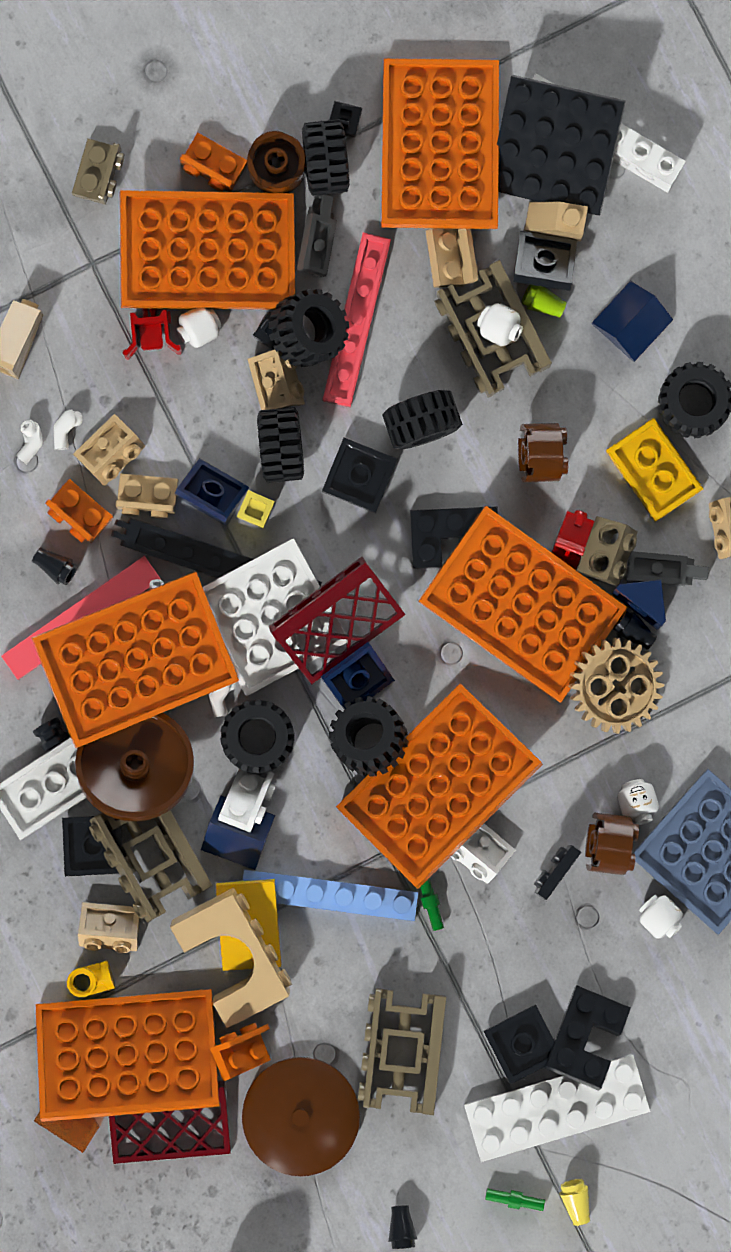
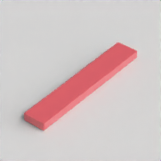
M364 232L362 234L344 308L347 314L344 316V319L349 321V328L345 332L349 336L348 340L343 341L345 344L343 350L339 351L338 355L332 358L322 399L324 402L351 408L391 243L389 238Z
M144 555L4 653L1 657L17 680H20L41 665L31 639L32 637L143 593L149 589L150 581L162 579Z

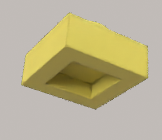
M248 490L237 518L264 529L275 501Z

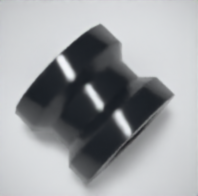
M58 717L33 730L34 735L41 739V747L44 752L56 747L69 738L67 732L62 731L60 727L61 721Z

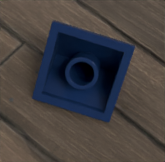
M630 281L591 324L629 359L635 362L673 321V318L655 295Z
M199 458L176 489L175 495L180 500L228 526L249 487Z
M661 580L619 584L612 592L615 597L656 630L666 622Z
M369 642L321 676L322 681L344 710L346 709L344 704L348 701L351 704H355V698L359 697L366 701L367 696H375L395 681Z
M220 795L210 819L201 851L256 870L276 815L265 811L261 824L255 823L251 833L218 821L219 814L227 798Z

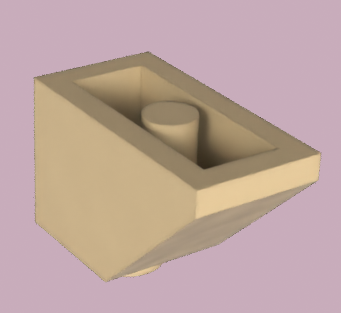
M529 202L524 231L581 241L588 207L564 202Z

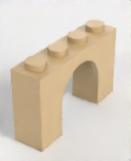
M234 888L174 918L170 925L184 953L218 936L237 938L250 949L254 959V967L250 974L241 982L214 995L213 1005L226 1028L289 997V986L292 985L286 970L280 971L275 962L278 960L274 948L271 944L266 945L261 935L264 932L256 918L252 920L247 910L250 907L245 896L242 893L238 895Z

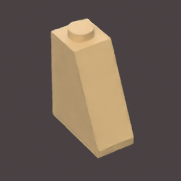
M22 299L21 303L13 300L0 327V373L19 379L43 317L41 310L37 309L38 304L26 299Z

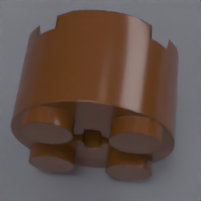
M280 131L266 132L255 139L248 152L247 165L250 178L254 185L263 193H289L295 190L304 180L306 172L305 153L300 142L293 136ZM277 158L281 162V167L276 168L272 165L273 159Z
M558 423L521 424L520 431H525L524 438H518L519 471H525L526 476L521 477L522 481H560L562 474H568L569 468L568 458L563 457V445H567V429L560 428Z
M594 813L592 818L597 820L595 824H589L586 838L585 857H591V865L586 864L587 870L625 875L627 871H633L636 858L635 853H632L633 841L636 842L638 840L639 825L633 824L632 818L628 816Z

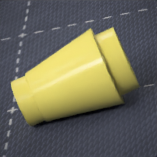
M574 1179L562 1183V1191L559 1194L573 1225L579 1226L589 1223L588 1186L584 1185V1180Z

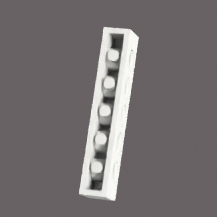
M536 73L532 78L534 80L553 84L552 82L546 80L545 78L541 77ZM621 124L613 161L668 193L686 161Z

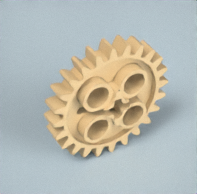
M613 638L611 646L607 640H601V649L597 645L592 644L591 655L582 652L581 654L585 661L584 663L575 661L574 664L580 670L579 672L570 673L577 681L569 685V688L577 691L570 699L580 702L574 708L575 711L585 710L581 719L588 721L593 718L591 726L597 728L601 724V730L604 732H608L612 725L613 732L617 734L620 733L621 725L625 731L630 732L632 722L636 726L641 727V717L650 720L649 708L658 710V707L653 703L654 699H662L663 697L656 693V689L664 687V684L656 682V678L660 677L663 673L653 670L658 661H648L651 652L646 650L640 654L642 645L635 644L631 648V640L627 639L624 640L621 646L618 638ZM619 657L622 666L618 672L614 673L611 670V662ZM634 666V671L628 674L630 668ZM599 678L602 683L601 690L593 694L591 683ZM640 678L642 682L641 689L633 693L631 683L634 679ZM614 680L619 681V691L613 690L615 688L612 684ZM605 697L603 703L599 705L598 701ZM620 699L622 703L621 710L613 714L611 704L614 700Z

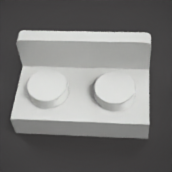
M239 769L221 809L218 821L251 833L254 824H261L266 811V808L262 807L264 800L270 801L276 785L271 783L274 773L269 771L265 779Z
M483 824L451 858L464 864L470 869L475 878L483 880L488 884L498 874L516 849L486 824Z

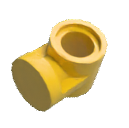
M108 960L72 971L67 979V987L70 993L80 998L114 989L115 983ZM79 974H85L89 977L90 987L87 990H80L76 987L75 979Z

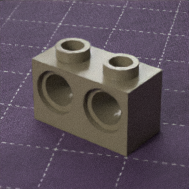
M596 516L577 571L588 578L618 586L621 579L626 575L627 561L630 553L636 547L638 531L627 524ZM618 533L617 540L611 544L612 537ZM609 560L608 567L602 571L603 564Z

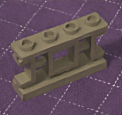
M500 260L490 264L488 268L478 271V275L483 283L482 286L459 297L452 284L445 289L438 290V299L434 301L440 315H446L451 324L447 328L453 341L459 340L464 349L460 354L467 368L472 366L477 375L473 378L480 393L485 392L488 398L504 390L505 387L499 377L500 375L524 364L531 377L537 372L550 368L552 364ZM490 277H492L505 305L519 313L521 317L520 325L523 326L521 336L535 362L534 364L531 363L527 354L512 360L506 347L515 343L514 341H511L506 346L493 344L487 348L484 347L474 324L478 323V319L486 307L480 295L493 288L489 280ZM450 297L455 307L470 301L476 312V315L464 320L468 330L466 333L448 300ZM477 348L482 359L496 352L502 366L490 372L493 384H490L474 349Z
M170 810L155 817L154 819L158 826L145 833L142 832L137 821H115L113 817L102 812L90 820L92 824L89 827L91 834L97 842H102L106 849L104 856L108 864L112 868L116 867L121 876L118 878L124 892H130L135 901L133 908L140 919L144 918L148 923L164 914L166 910L159 899L180 887L189 900L213 886ZM125 824L133 839L118 848L110 832ZM153 836L166 862L144 873L131 847ZM179 862L187 877L172 885L164 869ZM154 876L162 891L147 900L139 883Z
M376 988L375 994H369L368 1011L373 1012L372 1024L366 1023L364 1041H370L369 1053H363L361 1070L367 1071L366 1083L360 1082L358 1100H364L363 1107L381 1109L382 1094L411 1097L410 1112L434 1115L446 996L423 993L421 1008L392 1005L393 990ZM381 998L386 999L385 1011L400 1012L398 1029L383 1028L382 1039H377ZM428 1004H433L428 1045L423 1044L424 1032L410 1031L411 1015H427ZM389 1035L418 1038L415 1067L386 1064ZM374 1057L380 1058L379 1070L394 1071L392 1088L377 1086L376 1098H370ZM422 1062L427 1063L423 1102L417 1103L418 1091L404 1089L405 1073L420 1074Z

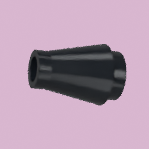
M42 547L36 551L32 562L38 565L56 584L62 583L67 585L77 571V565L73 563V559L47 551Z
M627 610L613 628L617 632V636L631 640L635 644H641L646 650L653 645L657 638V635L652 633L634 612L630 613Z
M409 1205L391 1207L392 1214L388 1242H391L392 1249L414 1248L417 1236L410 1216Z

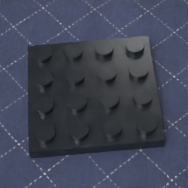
M512 75L497 141L499 146L498 192L538 202H564L587 206V213L600 216L626 100Z

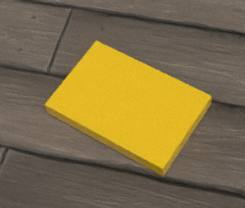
M652 418L606 450V453L654 522H657L703 490V487L655 418Z
M275 879L216 883V896L232 888L236 890L238 895L242 893L245 896L250 907L247 910L252 920L256 918L264 932L261 937L266 945H272L278 957V960L275 962L278 967H281ZM220 936L223 971L253 969L254 959L246 944L231 936Z

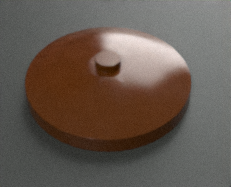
M160 713L78 747L75 759L76 775L83 794L99 811L110 817L125 821L149 820L171 810L186 794L194 772L193 750L190 740L182 727L170 716Z
M310 1057L287 1058L266 1068L250 1086L242 1109L244 1134L254 1154L271 1169L291 1176L315 1175L335 1166L351 1149L356 1139L360 1122L358 1100L347 1078L332 1065Z

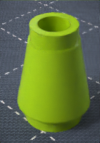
M531 284L527 287L521 302L527 306L528 310L559 318L567 304L566 301H563L546 287Z

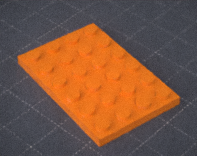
M384 58L381 228L498 229L499 146L497 141L499 136V60Z
M120 190L121 308L276 310V305L279 302L295 294L294 193Z
M487 506L483 507L418 600L420 604L559 703L563 701L570 691L569 685L577 681L576 678L570 675V673L579 672L580 670L574 664L575 661L584 663L585 659L581 653L586 652L591 655L592 644L600 648L601 640L607 638L628 608Z
M192 572L31 638L75 748L239 681L197 572Z
M461 683L405 737L408 740V746L402 748L405 755L403 759L400 757L396 759L398 765L395 768L390 765L387 767L388 772L382 774L380 771H377V776L370 777L368 774L336 806L417 889L543 765Z
M212 989L36 1004L41 1122L220 1106L217 1064L210 1049L216 1046Z

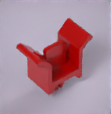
M141 308L143 318H138L135 313H130L133 343L127 350H123L126 360H129L138 350L137 329L140 330L142 350L162 349V326L165 327L167 346L177 355L182 354L180 345L174 344L170 338L169 324H172L170 311L162 310L161 314L156 316L157 308H150L151 316L148 317V308Z
M576 510L575 513L567 511L551 552L575 570L581 556L584 554L595 522L588 519L587 513Z

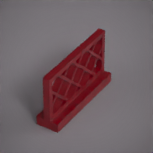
M360 557L268 627L277 642L281 644L312 685L322 675L364 644L370 642L406 614L365 559ZM371 578L376 585L375 596L358 595L360 585ZM355 589L354 595H353V594H348V593H350L352 590ZM380 591L385 598H379ZM342 598L353 599L351 615L335 613L336 602ZM358 600L373 602L371 617L355 615ZM378 603L391 604L396 611L387 619L376 618ZM331 607V612H325L328 608ZM316 617H330L327 632L311 630L312 622ZM334 618L350 619L348 635L332 633ZM354 620L370 622L369 632L363 637L352 635ZM308 624L307 630L301 629ZM295 633L306 635L304 650L291 648L286 640ZM310 635L326 637L324 652L308 650ZM331 638L347 640L346 648L342 653H329ZM296 654L303 655L302 661ZM307 655L323 657L322 667L313 674L306 668Z
M218 1081L221 1114L214 1122L201 1112L203 1108L191 1109L194 1113L185 1124L172 1115L175 1110L161 1111L165 1116L155 1127L142 1117L145 1113L132 1114L135 1119L126 1129L116 1122L115 1116H109L113 1164L231 1154L225 1081ZM197 1115L210 1125L201 1137L188 1128ZM168 1118L181 1128L171 1140L158 1130ZM221 1119H222V1128L217 1125V1124L220 1122ZM138 1121L151 1130L142 1142L129 1133ZM215 1129L223 1136L224 1146L211 1147L204 1139ZM117 1130L122 1133L119 1138H117ZM184 1131L197 1141L191 1149L183 1150L174 1143ZM154 1134L167 1143L161 1152H153L145 1146ZM125 1136L138 1146L132 1154L119 1155L118 1144ZM201 1144V1145H202L203 1147H205V1148H197V1147ZM172 1147L174 1151H168V1149ZM141 1149H142L144 1152H146V1153H140V1154H138Z

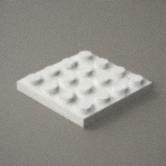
M294 538L203 586L206 598L239 679L238 682L246 696L299 669L281 644L271 634L268 627L320 588ZM331 607L328 608L325 612H331ZM316 617L312 622L311 630L327 632L330 617ZM334 618L332 633L346 634L339 620ZM308 624L301 629L307 630ZM295 633L286 642L291 648L304 650L306 635ZM310 635L308 650L324 652L326 637ZM331 638L329 652L347 643V640ZM296 654L302 661L303 655ZM307 655L306 664L319 657Z

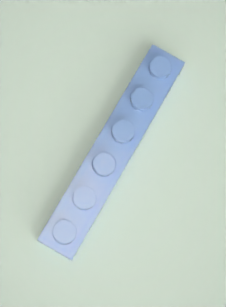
M244 869L242 881L275 879L277 904L415 921L418 892Z

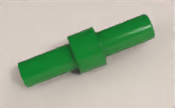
M429 878L420 887L423 895L421 902L423 909H427L433 931L443 929L444 925L438 905H441L437 893L434 894Z
M489 1188L486 1190L485 1200L508 1204V1208L519 1210L520 1207L543 1211L545 1199L522 1195L523 1192L511 1190L509 1193Z

